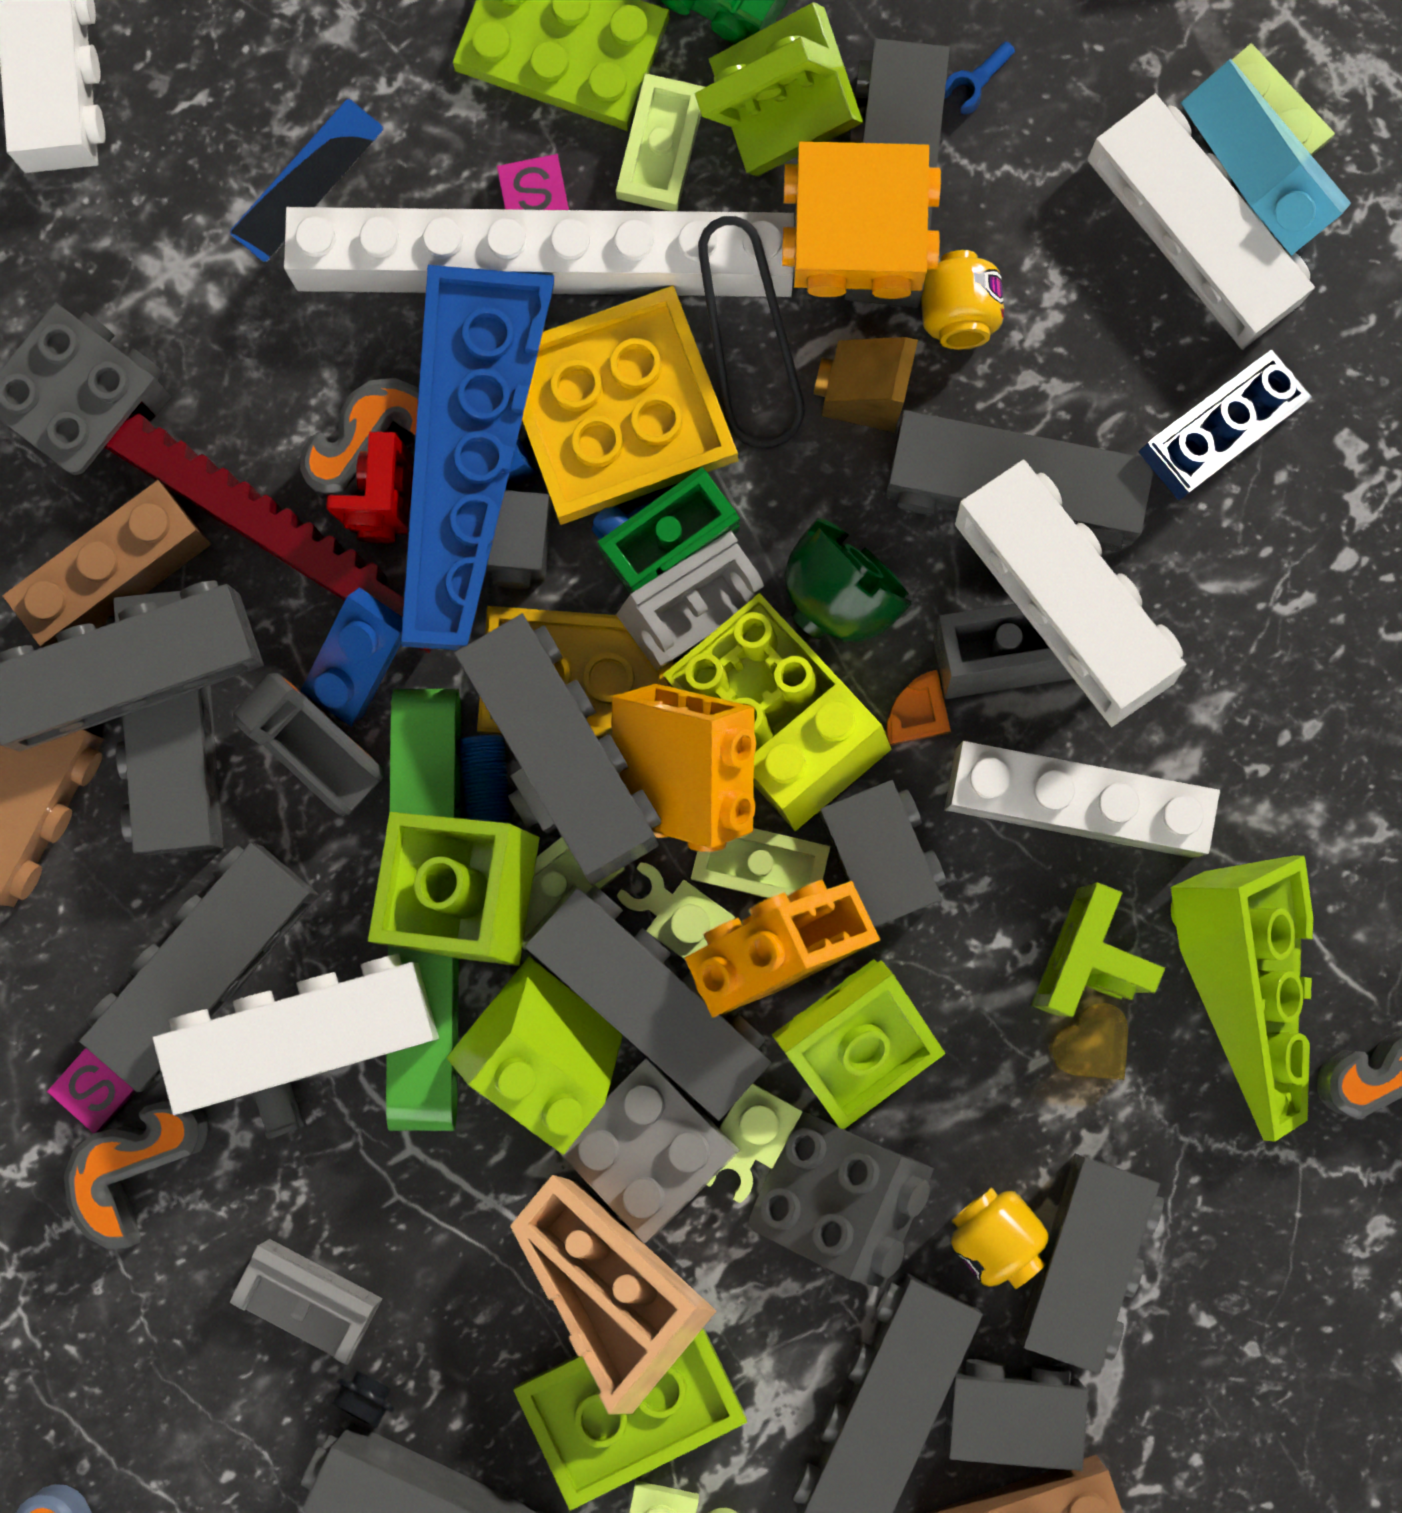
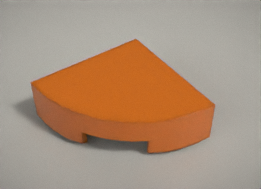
M937 670L927 672L914 679L896 698L889 712L886 724V736L890 746L949 734L951 732Z

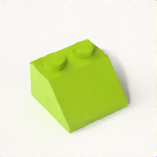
M390 812L368 942L458 959L519 966L540 837L508 823Z
M529 956L446 1058L469 1086L564 1155L606 1102L623 1034L576 992Z

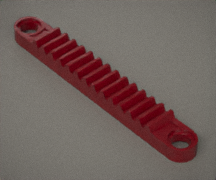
M132 413L104 447L155 481L159 480L172 492L343 601L360 587L403 617L404 597L385 586L387 576L378 565L373 562L366 565L353 549L345 552V549L334 537L329 535L324 538L312 523L308 521L303 524L293 511L288 508L282 510L266 494L261 497L246 481L240 483L229 470L224 467L219 469L203 454L198 456L185 442L181 440L176 442L166 430L161 427L156 429L141 414L134 415ZM419 648L428 654L432 650L430 648Z

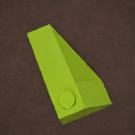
M1293 855L1208 870L1171 887V917L1177 928L1180 952L1264 1141L1275 1142L1308 1121L1310 1043L1305 1035L1299 1033V1015L1302 1010L1303 999H1311L1312 978L1300 977L1301 939H1313V911L1305 855Z

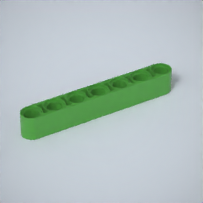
M458 688L393 689L390 737V812L460 819L461 762L459 761L460 750L458 740L461 739V699ZM388 946V956L399 954L402 965L411 962L419 964L439 1036L437 1040L387 1054L386 1117L388 1130L455 1131L458 1108V1072L446 1057L458 1044L459 959Z

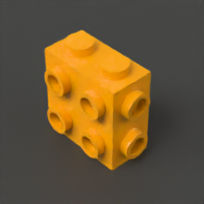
M799 141L797 164H785L784 203L796 204L795 227H783L782 266L794 267V288H807V292L810 295L818 297L842 296L846 293V289L872 290L874 296L884 299L905 298L911 295V291H922L927 270H937L939 261V231L928 230V207H939L941 170L938 167H929V145Z
M656 683L612 696V739L629 767L620 772L619 776L631 795L642 789L662 822L651 829L656 838L673 837L687 841L688 848L692 850L715 852L726 848L727 842L753 832V817L755 813V801L753 798L754 753L756 749V738L754 735L755 707Z
M819 880L794 891L788 896L784 892L756 904L749 909L751 916L742 920V923L739 918H736L707 931L703 936L708 945L686 956L685 960L694 977L696 988L704 999L713 1018L789 988L880 941V938L852 881L827 889L823 880Z

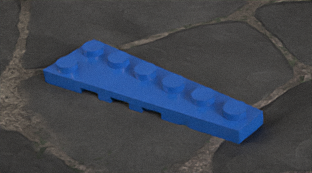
M428 265L401 639L402 647L460 650L469 644L552 297L553 275Z

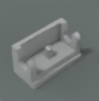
M731 530L630 594L616 614L656 671L702 642L755 597L754 593L763 588L764 585L760 575L737 544L738 539Z
M271 1239L259 1244L233 1293L230 1303L244 1311L247 1310L348 1365L383 1298Z

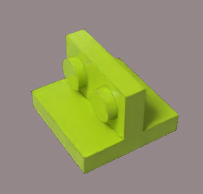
M815 2L709 58L714 73V83L694 93L702 117L732 128L746 173L754 176H760L797 157L799 141L827 142L863 123L825 8Z
M1098 882L1077 889L1031 1006L1055 1016L1073 1017L1085 986L1120 1000L1122 997L1133 1000L1135 993L1156 992L1165 970L1164 967L1103 943L1122 892Z
M875 959L856 973L847 977L841 984L806 1010L797 1014L791 1021L772 1034L780 1048L841 1129L847 1128L946 1054L893 973L882 960L877 963Z

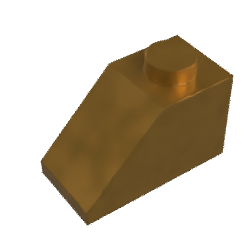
M907 337L838 340L834 360L822 357L815 384L814 395L825 397L822 416L895 432L904 404L918 340Z

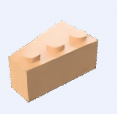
M552 1175L510 1227L549 1300L554 1301L571 1334L569 1339L577 1355L584 1358L601 1391L599 1396L608 1414H632L712 1318L716 1310L578 1182Z

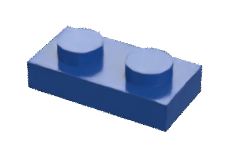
M360 587L347 596L300 691L352 727L364 716L401 645L403 617Z

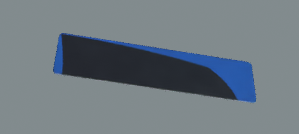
M345 100L233 226L230 234L261 261L267 262L285 242L286 207H316L382 133L383 126L352 100Z

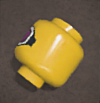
M955 250L944 254L940 258L938 269L927 270L921 296L924 329L933 338L940 340L942 346L949 349H972L987 343L990 340V335L1001 327L1004 319L1002 279L997 267L987 260L978 258L975 252L969 250Z
M991 1187L952 1219L957 1229L952 1235L951 1245L984 1286H998L1008 1280L1017 1289L1046 1265L1038 1254L1046 1247L1049 1233L1024 1200L1014 1191H1005L997 1194Z

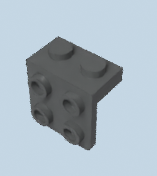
M55 302L0 370V421L68 473L79 475L86 471L139 404L157 416L172 396L158 382V379L164 372L152 361L134 348L126 356L109 343L115 335L97 319L85 311L77 319Z
M803 1112L773 1168L769 1170L751 1212L749 1224L754 1232L849 1280L884 1289L888 1278L898 1270L903 1260V1242L912 1220L923 1210L930 1194L929 1180L934 1168L910 1157L885 1149L821 1118Z

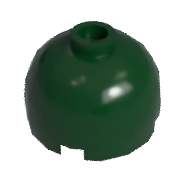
M817 518L800 537L788 559L784 574L786 591L797 606V609L792 613V618L805 632L816 639H821L825 633L840 641L863 642L879 636L893 625L912 604L911 600L905 599L909 593L898 578L871 551L864 547L860 552L849 544L842 545L850 534L828 520Z

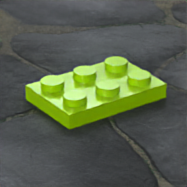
M476 0L454 57L453 65L458 73L628 131L637 108L645 73L649 74L670 20L669 10L642 0Z
M704 1327L632 1414H608L599 1396L601 1391L584 1358L578 1355L516 1385L513 1389L570 1511L748 1423L747 1416Z

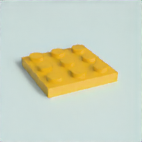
M674 285L543 332L522 421L560 525L677 484L701 467L706 472H710L739 461L738 452Z

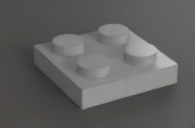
M645 1058L606 1098L604 1106L562 1156L636 1236L646 1244L740 1150L662 1069L649 1058Z

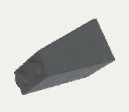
M351 1423L339 1438L332 1435L328 1436L323 1448L319 1447L315 1452L301 1482V1486L311 1490L302 1509L304 1513H544L354 1423Z

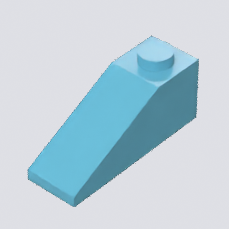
M1232 59L1223 64L1181 102V105L1245 200L1291 256L1342 215L1351 204Z

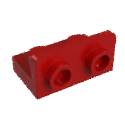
M369 432L368 451H360L358 454L356 466L357 485L359 490H365V496H327L326 509L344 525V528L357 533V540L362 542L389 544L395 542V534L409 535L414 456L395 432Z

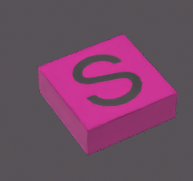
M558 154L497 166L506 210H569Z
M87 1048L81 1052L47 1091L93 1134L101 1132L136 1093L132 1087Z

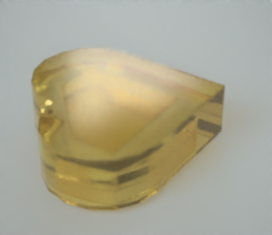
M1107 1003L1091 1004L1079 1014L1076 1025L1066 1026L1058 1030L1052 1037L1049 1046L1051 1060L1058 1069L1071 1075L1125 1080L1128 1041L1127 1019L1116 1006Z

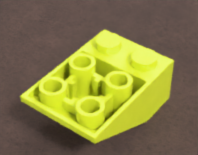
M760 593L662 674L673 688L755 707L754 735L756 738V749L754 753V786L794 831H797L817 814L821 808H824L892 750L882 724Z

